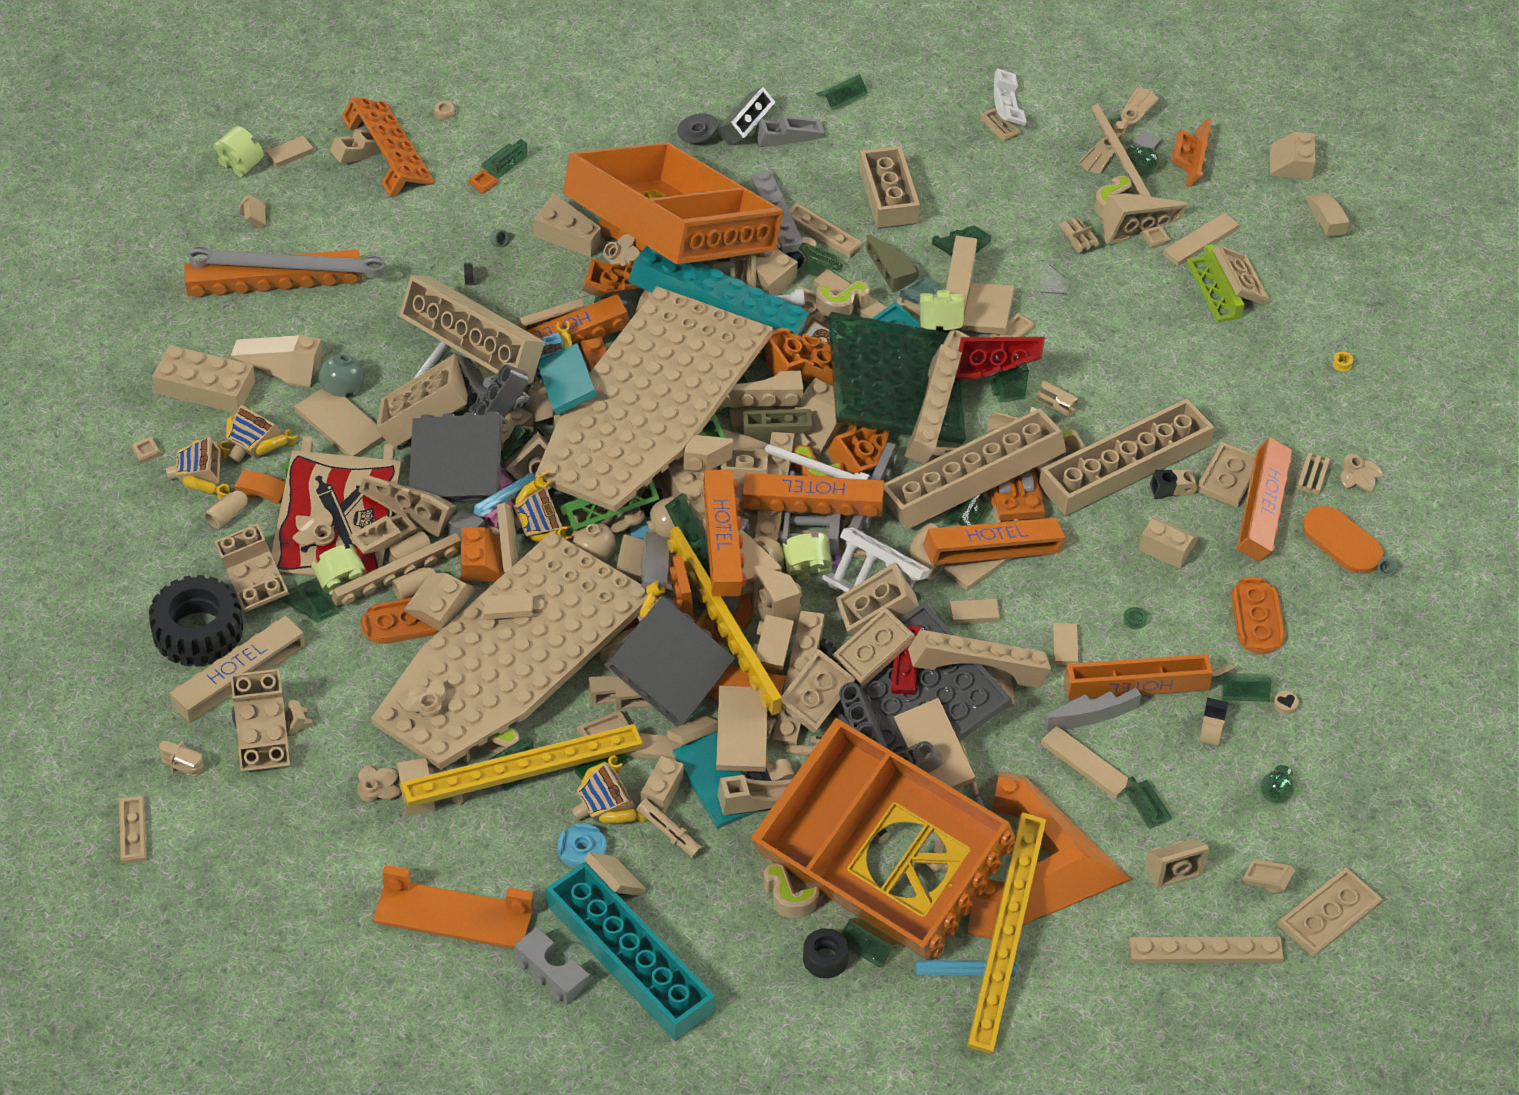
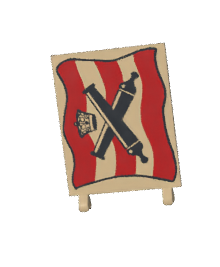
M304 436L301 451L292 450L271 553L279 573L316 576L311 567L313 561L317 564L320 561L319 556L324 552L341 545L348 549L350 548L349 544L354 545L366 569V574L383 567L386 549L363 554L349 537L356 531L385 516H388V518L392 517L393 511L360 493L359 488L364 475L398 484L402 462L394 460V445L385 444L383 459L312 452L314 446L312 437ZM320 506L326 508L333 517L331 527L335 533L334 540L325 546L317 544L304 546L294 541L293 536L299 532L296 526V516L314 517L316 510ZM321 534L319 537H325L326 534Z

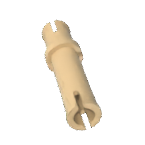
M644 799L636 810L671 839L670 843L674 846L678 845L690 858L693 859L701 851L702 846L686 834V829L678 827L648 799Z

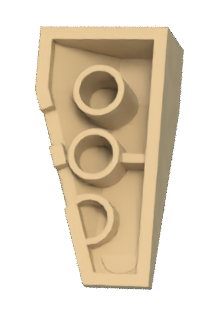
M1127 193L1110 195L1102 210L1105 242L1107 244L1120 243L1130 239L1129 235L1137 232L1142 234L1143 230L1150 229L1152 226H1164L1181 219L1188 204L1184 201Z
M301 335L236 340L230 355L231 358L239 362L251 364L253 367L265 371V374L278 377L287 384L311 388L323 356L321 339Z
M364 475L359 488L360 493L397 514L404 512L414 524L436 537H439L446 528L448 520L454 514L456 508L448 500L436 494Z

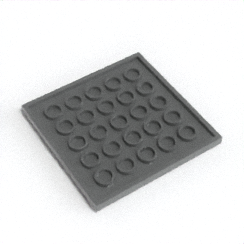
M925 602L900 619L905 626H920L921 630L954 635ZM893 661L864 687L856 679L854 680V683L868 696L887 748L895 754L907 749L894 719L896 715L939 698L958 741H961L1012 703L1011 697L981 664H950L936 667L935 670L918 668L916 694H892ZM840 663L838 664L845 671H847ZM840 699L831 712L837 719L850 726Z

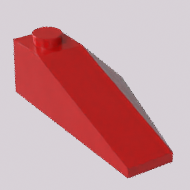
M961 337L958 351L962 354L955 380H976L1042 359L1045 338Z

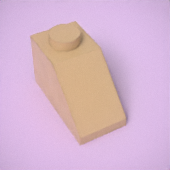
M694 435L685 446L684 470L704 472V470H711L731 460L733 439Z

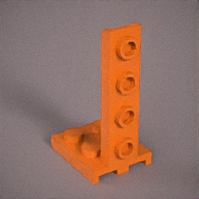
M682 555L674 556V566L670 567L674 596L667 598L676 604V608L679 611L690 615L694 619L691 589ZM636 617L622 631L636 627L640 622L639 619Z

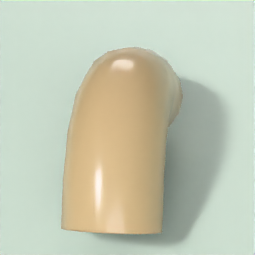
M928 523L917 532L911 540L909 549L911 559L931 569L928 580H932L939 575L944 567V564L932 565L923 546L928 529L938 528L933 523Z

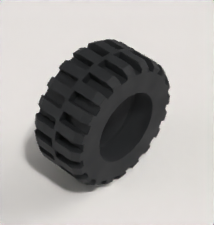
M190 575L184 576L182 580L178 581L176 579L171 581L170 586L165 585L160 590V594H156L153 598V604L149 608V622L155 647L159 649V652L164 657L168 655V660L174 663L180 661V664L184 666H189V663H191L195 667L202 666V663L208 662L209 665L213 664L217 658H223L228 654L227 651H232L237 647V642L242 638L243 619L240 601L235 591L229 588V585L221 581L219 583L217 578L211 576L205 578L204 575H197V577L192 578ZM193 613H208L216 617L209 624L199 628H186L177 624L183 617Z

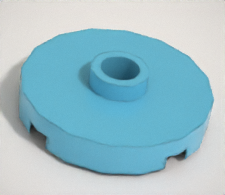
M587 823L574 824L571 828L561 832L557 840L558 855L567 866L576 868L585 862L584 858L589 852L606 855V837L603 836L600 829ZM584 846L586 849H578V847Z

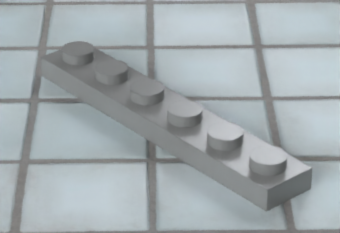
M771 170L750 174L756 194L784 210L778 236V243L782 252L790 253L804 250V242Z
M887 442L870 480H884V483L890 481L891 468H895L898 462V454H895L896 444ZM854 515L849 528L853 527L864 533V529L869 528L871 517Z

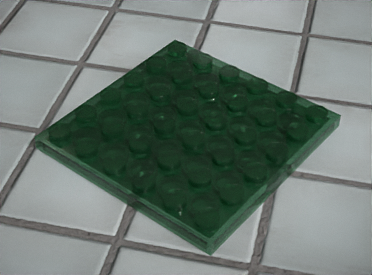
M831 312L828 316L836 423L912 435L925 398L929 376L927 375L931 361L941 344L943 345L948 333ZM954 379L938 440L963 444L966 440L961 385L960 380Z

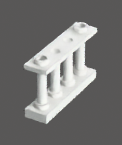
M850 527L843 529L840 536L847 541V547L835 574H824L822 579L828 582L829 587L847 592L865 581L870 574L875 560L881 559L886 562L885 565L887 567L895 562L900 570L906 573V580L912 588L915 581L928 578L931 569L863 532ZM861 548L866 551L867 557L855 584H852L843 579L855 550Z

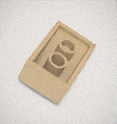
M817 378L812 381L803 393L802 406H796L795 409H811L812 429L804 431L803 434L811 442L812 445L810 447L814 455L819 457L852 414L854 396Z

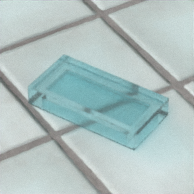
M921 276L901 289L899 297L918 305L920 304V294H935L940 289V283Z

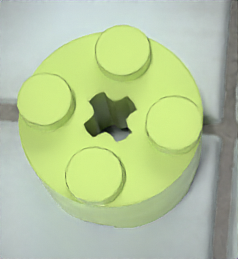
M236 126L220 138L213 147L219 155V163L225 168L232 167L234 173L242 177L264 157V153L258 142L254 144L251 140L253 136L246 129Z
M938 290L935 295L931 293L920 294V326L922 328L936 330V327H943V330H952L963 326V294L950 295L949 290Z
M811 533L787 539V545L785 543L782 544L787 573L796 575L797 580L809 579L811 574L831 573L833 561L827 535L818 533L819 538H812Z
M349 544L350 548L345 549L344 545L332 548L319 556L320 561L317 564L315 561L311 564L322 590L325 593H329L331 597L333 589L366 574V569L354 545Z

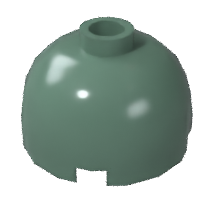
M337 354L330 356L322 363L318 383L323 385L322 389L335 396L346 397L347 393L352 392L353 395H356L361 391L364 372L361 364L355 358L346 354Z

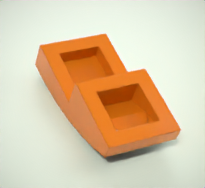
M243 470L233 489L242 491L249 497L255 498L258 495L272 503L278 504L284 493L286 482L263 473Z

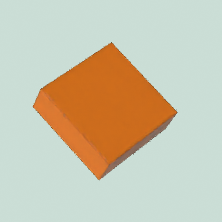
M483 169L468 179V184L484 194L498 184V179Z

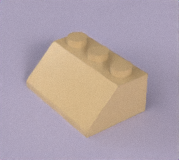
M895 562L836 598L846 630L851 636H854L885 607L900 620L919 606L914 591Z
M759 565L755 566L752 610L758 621H764L767 614L792 620L794 624L791 636L796 635L799 611H801L800 597H802V590L800 585L795 583L788 574Z

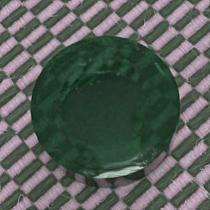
M1131 607L1125 611L1123 621L1131 629H1141L1146 625L1148 617L1143 609Z

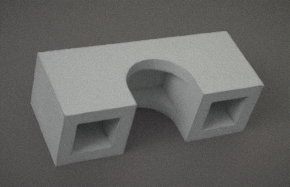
M537 927L514 945V960L521 969L527 968L535 982L539 985L544 984L556 1001L562 1000L568 1005L590 987L589 974L573 959L562 966H552L547 963L555 955L554 942Z

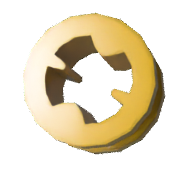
M1341 351L1334 355L1332 365L1337 371L1347 372L1352 368L1353 357L1350 353Z

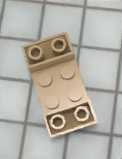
M258 523L214 541L244 612L289 594Z
M273 669L231 674L240 771L290 766L280 670Z

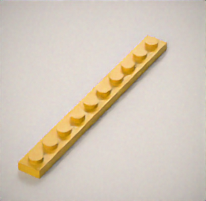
M677 526L670 529L669 540H667L670 552L675 553L676 556L682 555L690 585L692 587L695 586L700 602L705 603L707 606L709 617L718 624L721 637L727 639L732 655L736 654L739 659V666L742 672L748 674L753 690L757 689L760 694L763 707H767L772 716L781 713L782 697L721 596H712L711 580L680 528Z
M635 724L403 781L400 782V789L407 808L613 755L642 749L643 742Z
M1023 812L1018 822L1014 840L1015 846L1012 849L966 1046L987 1054L994 1052L1046 819Z

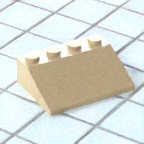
M453 354L381 399L376 429L388 444H393L395 448L398 445L403 446L409 442L412 437L413 418H421V415L425 414L442 417L446 413L459 412L466 406L468 392L457 356Z

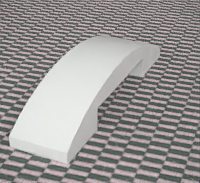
M996 69L994 101L999 116L1003 120L1025 126L1027 122L1024 110L1018 109L1014 93L1018 87L1016 75Z

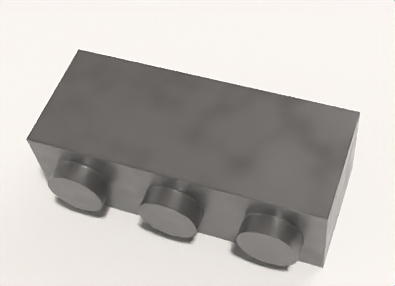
M763 86L747 94L718 127L717 132L728 145L744 139L774 105L775 101Z

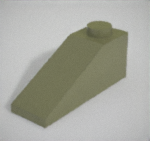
M871 234L867 235L866 251L892 293L916 286V279L919 276L916 265H913L907 256Z
M811 409L743 411V435L770 444L772 432L794 433L796 435L812 429Z

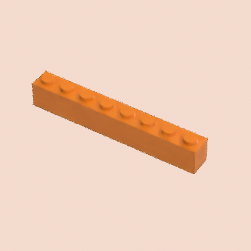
M360 250L294 255L360 259ZM190 263L184 264L187 296L195 297L210 294L223 295L224 293L234 292L245 293L257 290L267 291L269 289H289L293 287L309 288L317 285L331 286L340 283L354 284L356 282H363L362 273L212 264L205 268H195Z

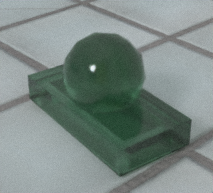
M802 242L799 250L807 258L805 267L810 275L819 276L825 271L826 267L838 272L843 268V264L835 254Z

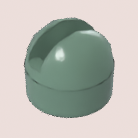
M494 230L490 234V242L494 246L504 247L507 245L509 236L505 230Z
M1391 556L1382 557L1378 562V571L1384 576H1390L1395 573L1397 567L1395 559ZM1386 561H1390L1389 570H1385Z

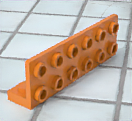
M352 97L341 117L350 130L357 129L363 120L391 166L381 182L390 197L398 196L406 181L427 185L434 184L435 181L430 175L429 170L417 154L413 144L409 141L405 131L398 123L397 118L391 112L389 105L384 101Z
M391 865L384 866L382 872L384 887L374 915V923L510 949H514V945L527 934L534 910L532 891L508 887L506 900L414 884L411 883L410 869Z

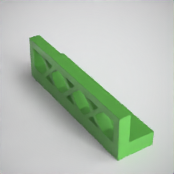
M652 481L648 484L652 497L643 499L635 495L630 499L628 506L621 507L616 512L608 510L606 514L601 515L593 511L595 504L580 498L565 503L560 508L563 516H568L574 531L657 501L659 496ZM634 499L639 501L632 504ZM578 510L588 512L586 520L577 524L573 512Z

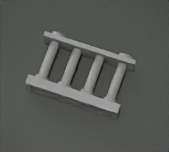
M790 471V475L795 476V471ZM785 511L783 531H779V544L785 543L787 545V539L797 535L809 534L791 533L792 525L827 526V528H830V531H826L825 535L829 537L831 555H839L843 514H827V517L793 516V512ZM811 533L812 538H819L818 533Z

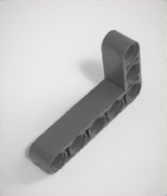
M454 352L446 353L443 360L453 354L457 356L468 392L466 406L469 411L478 415H486V412L495 411L505 418L526 387L528 373L513 366L504 365L489 387L486 388L483 386V377L471 359Z
M854 682L844 684L839 691V696L850 726L866 736L872 734L870 737L872 740L887 748L866 693ZM928 741L919 742L897 753V755L927 773L937 769L942 763L941 753ZM928 753H931V755L925 759V756Z

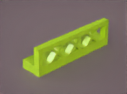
M1205 245L1203 256L1187 259V264L1216 322L1242 318L1244 303L1241 297L1235 294L1213 251L1214 245ZM1204 262L1206 269L1204 271L1200 270L1194 264ZM1204 277L1212 279L1214 284L1210 286L1203 283L1202 280ZM1215 292L1220 294L1222 298L1218 301L1211 298L1210 294ZM1220 307L1227 309L1230 314L1220 316L1218 309Z

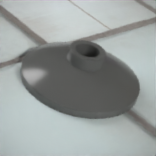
M694 114L681 121L678 125L677 133L679 138L685 142H703L717 132L718 122L710 114Z

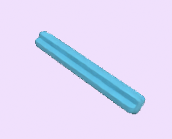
M529 473L474 506V514L483 517L497 509V504L507 503L516 498L525 485L536 479L534 473Z
M918 960L916 962V974L983 976L986 960ZM1014 961L1011 976H1015L1017 973L1016 961Z

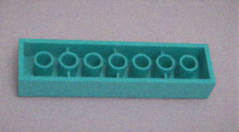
M648 246L635 259L628 280L629 283L649 292H653L658 286L773 327V330L779 328L788 329L791 334L801 336L809 312L802 307L790 304L780 297L763 292L760 288L745 284L740 279L725 275L720 270L707 267L699 261L675 264Z
M586 861L545 888L546 905L674 1041L715 1013V995L605 883Z

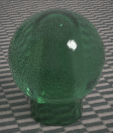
M1133 145L1126 151L1138 174L1149 175L1157 169L1159 157L1153 148L1146 146L1138 148Z
M1278 765L1274 771L1268 772L1262 779L1260 785L1261 793L1267 801L1274 804H1282L1287 802L1294 794L1293 772L1289 767Z

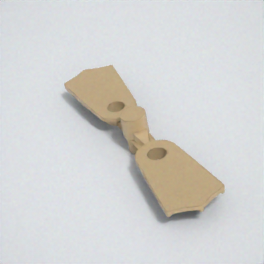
M1139 87L1135 89L1121 113V121L1116 122L1113 129L1119 140L1124 138L1125 129L1128 125L1137 123L1159 101V97L1151 89ZM1106 137L1102 138L1079 161V164L1087 172L1101 174L1112 158L1114 150L1111 145L1105 144L1109 143Z

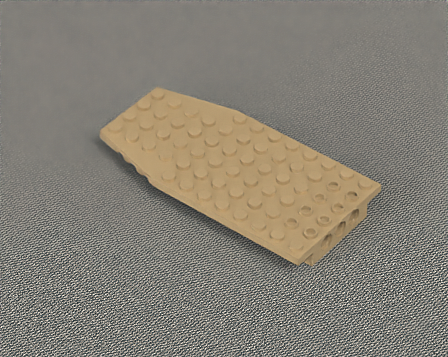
M657 286L589 373L598 396L560 414L535 478L546 471L548 473L543 476L544 481H553L548 485L549 487L616 512L636 495V491L642 486L646 487L652 482V478L657 473H663L669 468V463L674 459L677 461L684 455L686 444L694 435H699L773 335V327Z
M551 532L421 647L371 717L372 724L422 758H426L427 761L439 769H443L468 754L467 750L477 745L480 747L488 742L487 738L497 732L501 734L508 730L510 724L515 721L520 723L530 716L640 614L644 600L648 595L646 588L641 587L640 583ZM533 593V616L485 619L486 596ZM437 678L444 684L445 695L441 699L442 708L437 714L424 716L419 712L410 713L401 708L399 702L409 698L408 690L410 684H417L428 688L430 683Z

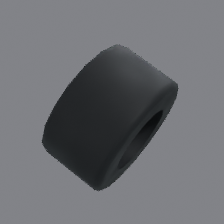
M821 928L807 936L803 947V963L812 975L829 979L838 976L845 970L848 964L849 944L840 932ZM828 948L836 954L827 958L819 956L816 951Z

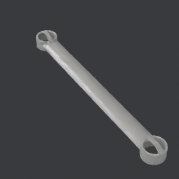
M203 245L194 246L189 251L190 264L195 268H205L212 264L365 273L371 278H379L386 272L385 260L379 255H370L365 259L213 251ZM200 254L206 255L203 259L193 258ZM372 264L381 265L377 269H371L368 266Z

